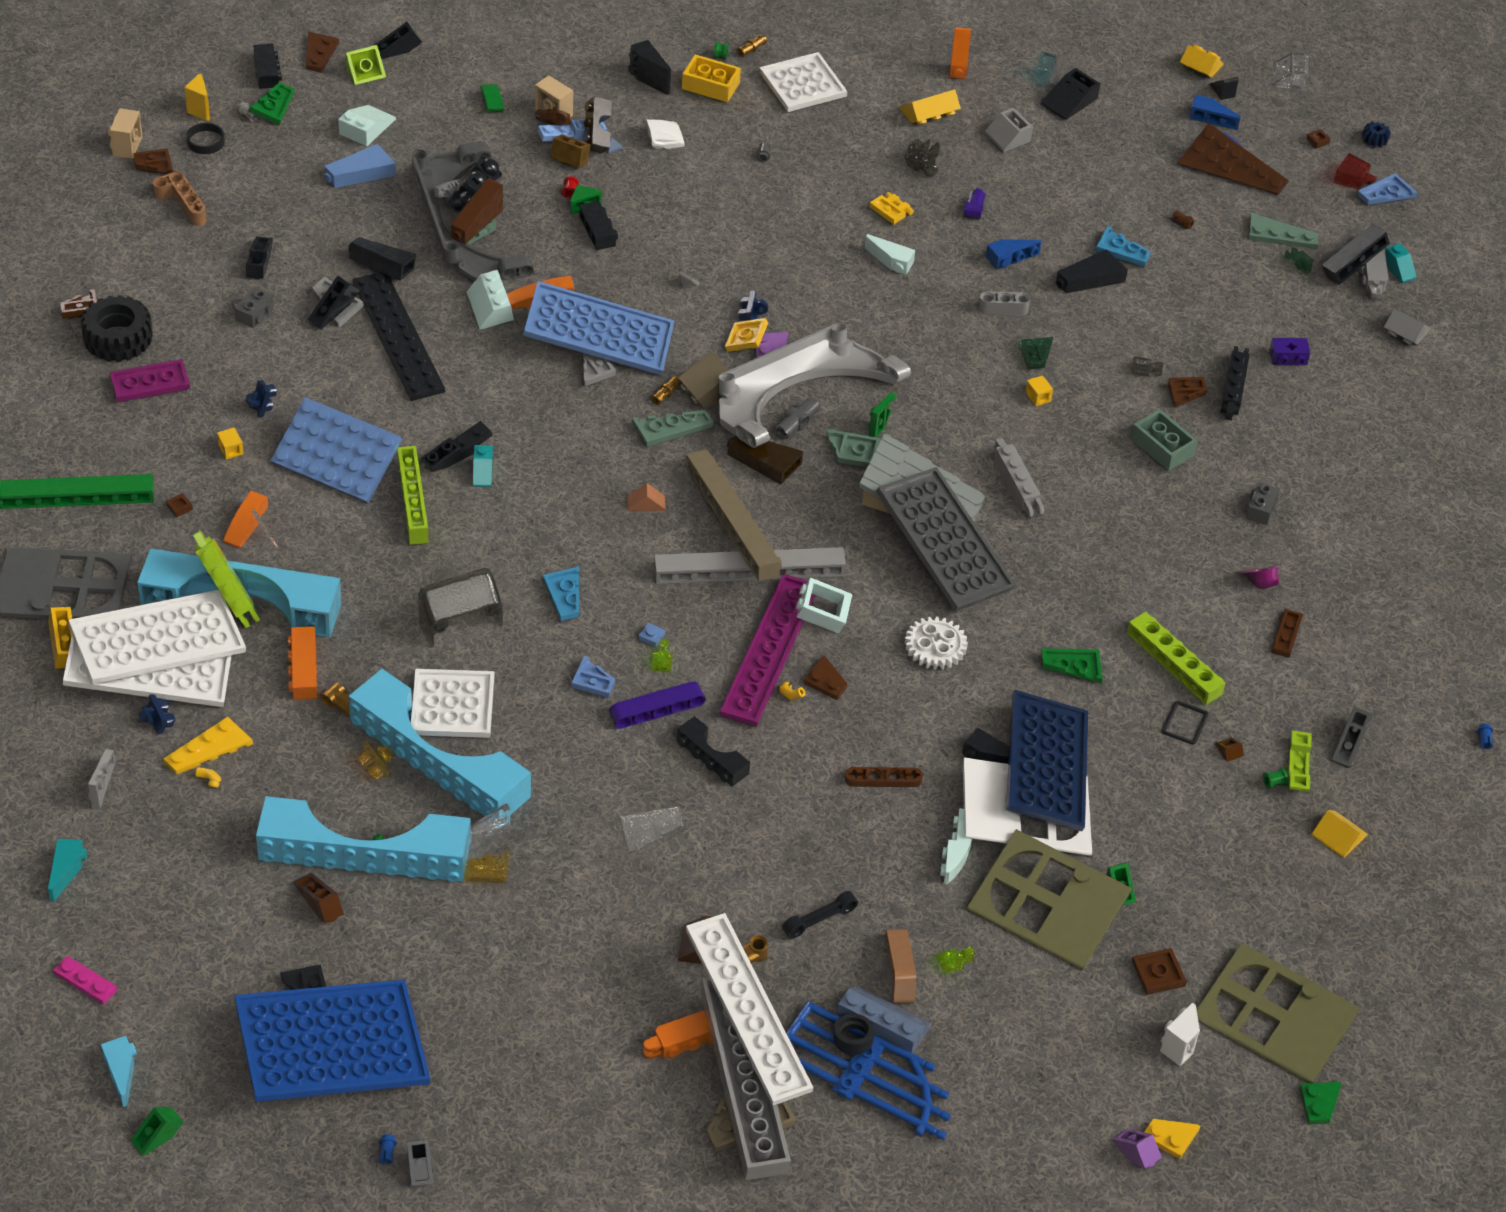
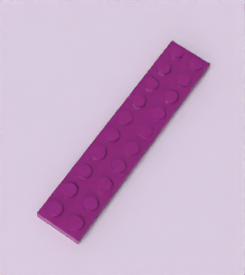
M786 574L782 575L720 710L721 717L754 727L758 726L805 621L797 618L798 609H796V605L802 596L799 594L801 586L808 581ZM811 594L809 601L810 606L812 605L816 595Z

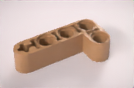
M173 172L153 180V192L156 199L163 200L174 196L193 225L201 226L206 223L205 206L182 173Z
M907 929L886 930V950L892 976L891 994L894 997L892 1003H914L916 970Z

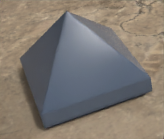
M614 137L610 138V148L606 150L608 154L623 149V146Z

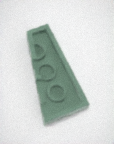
M706 410L683 412L682 415H673L672 413L666 414V417L658 418L655 415L647 416V419L632 418V424L647 447L709 429L714 425L712 418Z

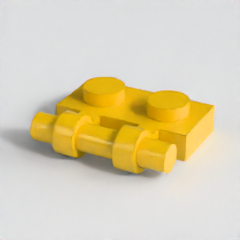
M887 192L885 197L881 195L870 202L869 206L893 225L904 219L906 213L912 215L914 209L907 202H902L897 195Z

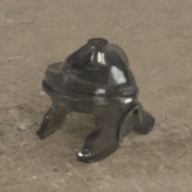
M919 139L911 141L904 155L907 166L914 171H924V174L928 177L935 176L938 172V167L935 163L936 157L940 153V143L936 142L929 149L930 139H927L926 142H922Z

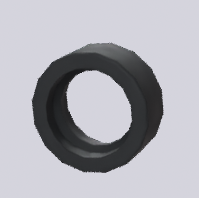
M847 1014L840 1017L835 1022L833 1028L834 1045L845 1054L858 1055L867 1052L872 1047L874 1041L872 1022L859 1014ZM847 1029H858L863 1031L866 1036L859 1040H851L842 1036L841 1033Z

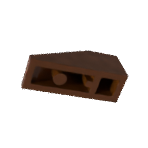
M310 873L293 881L313 912L323 922H333L344 914L337 892L314 874Z

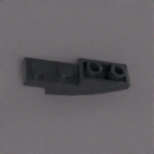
M479 421L454 440L449 437L420 459L431 471L448 468L473 455L474 445H480L493 436L492 432Z

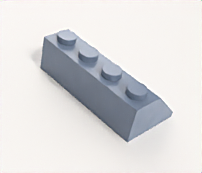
M859 986L848 989L838 1004L837 1016L842 1017L847 1014L863 1015L872 1022L875 1035L911 1053L915 1051L932 1024Z

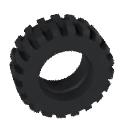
M117 295V297L107 296L106 299H98L96 303L90 304L81 318L84 345L92 355H96L101 360L103 358L109 362L112 360H116V362H122L121 360L125 359L126 361L131 360L132 357H138L141 355V352H145L152 342L153 332L150 312H148L145 305L138 300H134L132 297L127 296L125 298L123 295ZM117 326L127 327L118 331L107 330Z

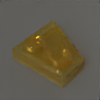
M503 850L502 855L495 857L492 854H488L481 858L467 860L465 881L507 883L510 850Z

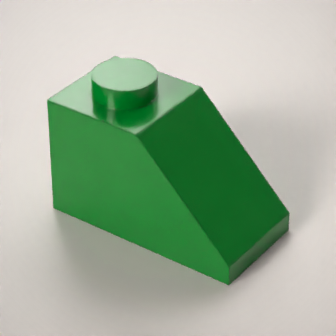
M154 1107L130 1141L142 1156L146 1155L173 1138L184 1122L172 1107Z

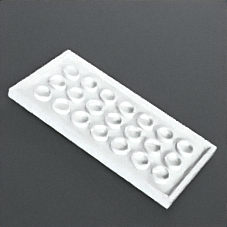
M220 590L68 620V626L92 684L246 652L244 641Z
M72 636L63 685L144 697L154 694L159 699L224 707L231 655L92 684Z

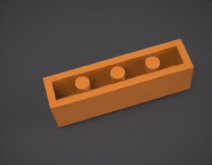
M315 626L291 627V635L288 636V647H292V650H288V662H292V665L288 666L289 677H292V681H289V693L293 692V700L317 699Z

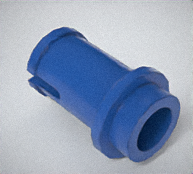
M1483 723L1477 729V733L1480 735V748L1484 749L1485 744V749H1491L1493 747L1491 735L1493 728L1490 724Z
M385 1134L379 1140L381 1145L379 1162L386 1164L388 1160V1164H392L394 1146L397 1145L395 1136Z

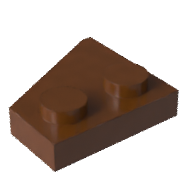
M168 148L133 153L137 170L161 174L173 173Z

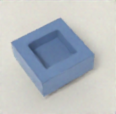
M648 623L639 634V640L656 647L664 637L665 630Z

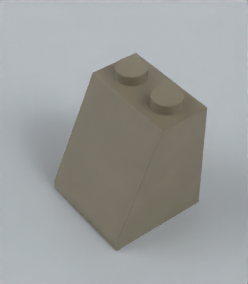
M711 351L678 377L682 383L680 387L685 394H691L690 399L695 405L700 404L702 408L719 402L720 398H724L719 394V375L729 371V369Z

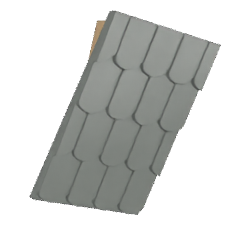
M885 433L859 484V488L864 490L862 505L890 513L876 492L878 487L937 467L973 522L977 518L985 496L980 491L961 482L960 478L934 465L929 459L910 450L909 446Z

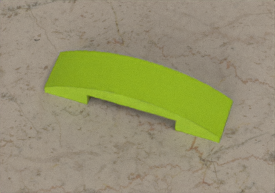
M1292 730L1288 766V786L1291 790L1310 791L1309 762L1312 733Z

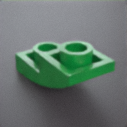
M497 84L480 85L482 101H485L486 112H503L504 105Z

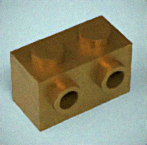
M561 134L553 138L551 158L557 159L560 163L571 164L574 168H580L588 163L591 144Z

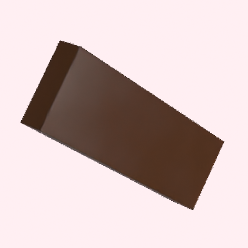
M1288 609L1284 610L1271 653L1290 658L1303 617L1302 613Z

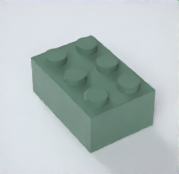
M1161 409L1135 423L1131 440L1167 471L1193 457L1198 442L1197 439Z

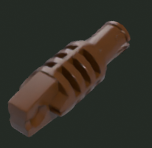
M538 109L535 112V115H539L535 116L537 120H544L547 124L567 125L571 123L570 114L561 110L547 109L545 111Z

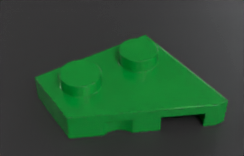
M1341 1082L1300 1084L1299 1088L1308 1125L1330 1123L1342 1085Z

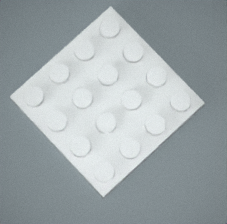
M819 52L760 67L759 73L787 112L847 97V90Z
M415 669L411 725L417 734L422 736L490 738L494 671Z

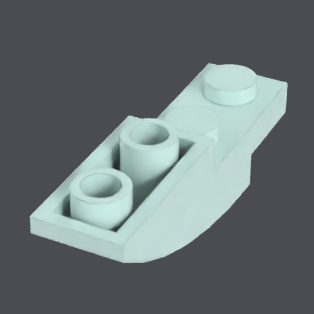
M959 808L958 816H954L953 828H957V830L953 832L952 840L948 839L947 847H943L942 859L946 860V862L941 865L940 876H944V884L951 882L960 872L971 848L972 838H965L964 809Z

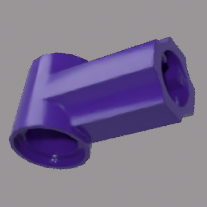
M976 188L972 190L969 201H966L963 216L981 219L986 196L982 189Z

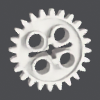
M937 616L935 620L928 617V621L921 618L920 623L915 621L914 626H910L909 631L906 632L905 650L908 651V656H913V661L919 660V665L925 663L927 669L932 665L934 670L937 669V666L944 670V665L951 668L952 663L957 665L958 660H963V655H966L968 642H966L967 636L964 635V630H959V625L953 626V621L946 623V618L942 621H939Z

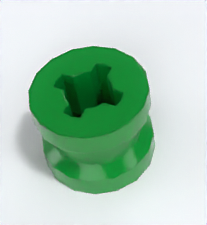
M715 42L713 58L722 57L727 60L729 43L720 44Z

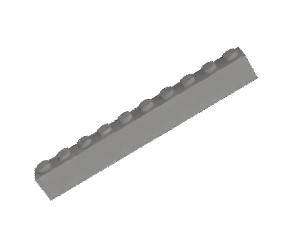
M843 547L774 550L776 556L781 559L782 568H780L779 577L770 579H781L783 574L796 578L845 576L846 561ZM739 551L655 555L654 570L656 584L757 580Z

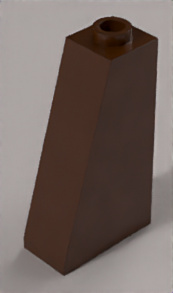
M491 178L484 182L452 222V238L466 244L503 211L502 184Z

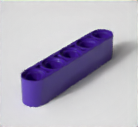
M693 681L615 703L609 708V713L616 727L622 729L701 706L706 701V698L699 684Z

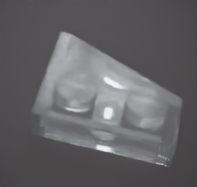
M507 803L471 825L472 844L510 833V808Z

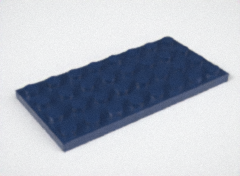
M1014 690L1011 702L1007 811L1081 832L1084 830L1088 739L1087 710Z

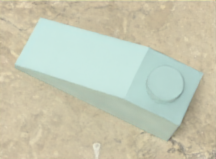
M867 234L865 249L890 270L906 275L914 263L915 250Z

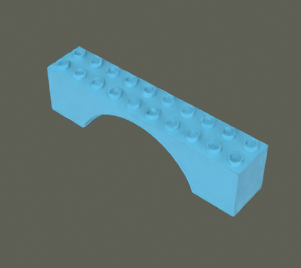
M150 549L137 582L140 605L219 590L198 556ZM228 561L247 593L275 605L286 616L291 627L315 626L316 636L331 637L342 604L340 578Z
M384 669L379 670L349 695L350 721L355 727H360L369 737H374L380 741L383 747L390 748L397 757L404 758L414 769L418 768L428 779L435 780L442 789L449 790L459 801L463 800L473 811L480 812L487 821L494 822L499 826L531 797V772L501 751L485 756H459L441 751L424 741L410 723L412 714L411 688Z
M265 796L256 834L258 860H263L264 862H283L287 865L301 864L307 867L320 866L327 869L339 868L347 871L358 870L366 871L367 873H386L390 876L405 875L410 878L423 877L430 880L442 879L450 882H464L471 844L470 818L429 814L418 826L399 836L383 840H357L339 835L323 826L314 817L305 800Z

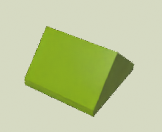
M377 45L345 53L346 72L354 85L386 77Z

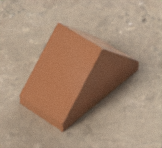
M646 483L628 495V511H665V495Z

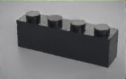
M1374 224L1370 225L1322 264L1325 276L1338 285L1343 283L1390 244L1387 232Z

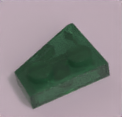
M1053 337L1020 340L1019 346L1028 370L1045 368Z

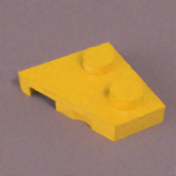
M1153 1119L1145 1133L1153 1134L1158 1148L1180 1160L1199 1132L1200 1125Z

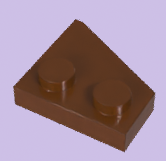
M95 289L89 290V295L87 296L77 295L70 300L61 302L62 317L75 318L83 316L84 311L89 308L90 304L97 302Z
M1204 377L1169 378L1168 380L1174 407L1206 395L1207 387Z
M825 656L821 657L804 679L805 685L835 700H838L847 689V682Z

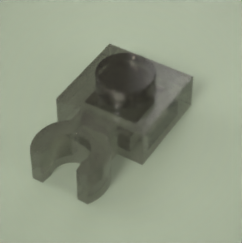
M1134 356L1131 373L1149 376V373H1152L1155 376H1161L1163 363H1151L1149 358Z

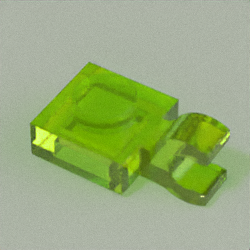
M661 638L660 652L654 651L652 671L671 673L673 653H668L669 639Z
M967 947L960 953L955 948L936 954V960L945 975L963 970L964 963L974 961L973 955H975L972 947Z

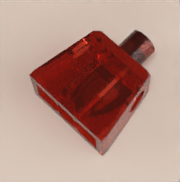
M1348 153L1336 171L1334 183L1360 190L1364 183L1369 185L1375 183L1377 176L1369 174L1371 169L1369 163Z

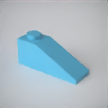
M123 1036L101 1044V1049L122 1106L125 1107L128 1104L135 1065L133 1056L137 1055L133 1042L129 1043L127 1037Z

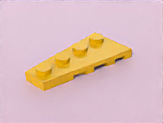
M226 717L163 759L164 763L177 775L200 766L202 762L207 760L212 761L225 753H233L245 745L246 747L253 745V740L229 717Z

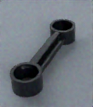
M845 891L836 898L835 902L801 918L799 916L790 917L783 923L782 929L789 939H794L801 936L806 928L840 912L847 914L853 911L859 902L851 891Z

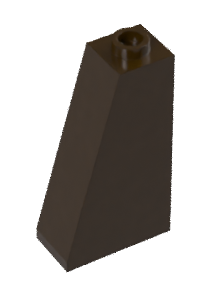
M737 436L730 438L727 443L728 456L780 485L802 465L803 451L770 441L753 448Z

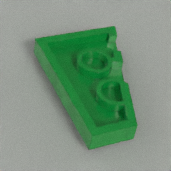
M279 82L267 95L261 97L256 104L251 105L248 111L280 125L295 89Z
M1041 649L1042 668L1102 684L1103 678L1099 649Z

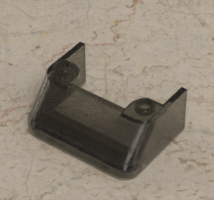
M482 568L424 586L418 592L419 626L430 647H434V634L444 632L448 627L449 619L483 609L485 615L494 616L499 626L503 625V605L494 576L488 568Z

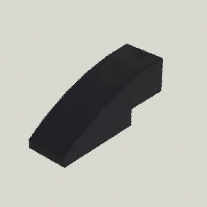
M255 237L246 263V277L264 278L271 255L273 238Z

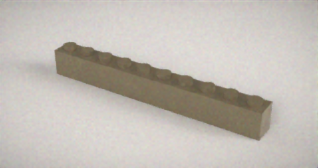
M708 450L687 454V471L757 580L762 581L779 577L780 568H782L780 557L776 556L772 545H769L765 534L761 533L757 522H754L750 511L746 510L743 501L737 496L736 490L731 487L729 479L723 475V471L716 464L714 456H711Z

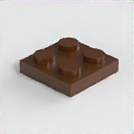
M1172 948L1133 956L1132 963L1146 995L1186 986L1187 981Z

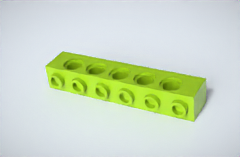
M416 446L398 447V467L410 545L429 543L428 523Z
M1144 612L1129 621L1127 634L1205 705L1223 695L1226 684L1223 679L1217 676L1208 665L1204 664L1181 641L1177 640L1167 629L1160 625L1154 617Z

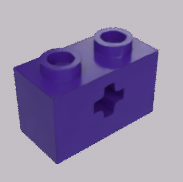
M1272 338L1269 349L1272 365L1300 366L1308 364L1310 349L1307 338Z

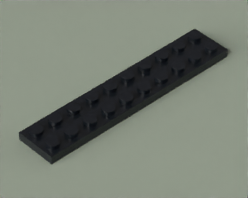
M378 272L354 278L353 285L360 290L358 295L361 301H363L371 322L410 401L445 393V387L390 277Z

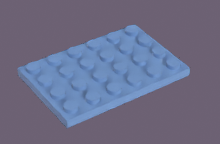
M305 397L270 461L280 467L369 503L403 439L396 434Z

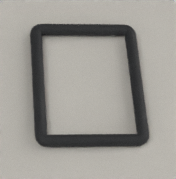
M1175 701L1162 729V733L1194 745L1200 736L1209 713L1187 703ZM1178 705L1205 714L1193 741L1166 731Z

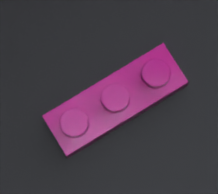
M69 956L53 970L54 975L102 1005L118 991L116 985Z

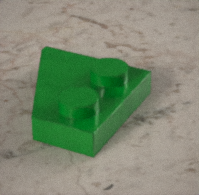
M890 392L877 406L871 409V419L868 425L870 437H877L885 429L892 411L888 407L897 398L895 393Z

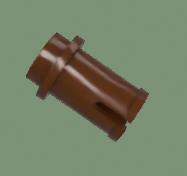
M1178 210L1173 213L1175 217H1172V220L1183 225V228L1190 229L1193 226L1194 220L1191 216H1186Z

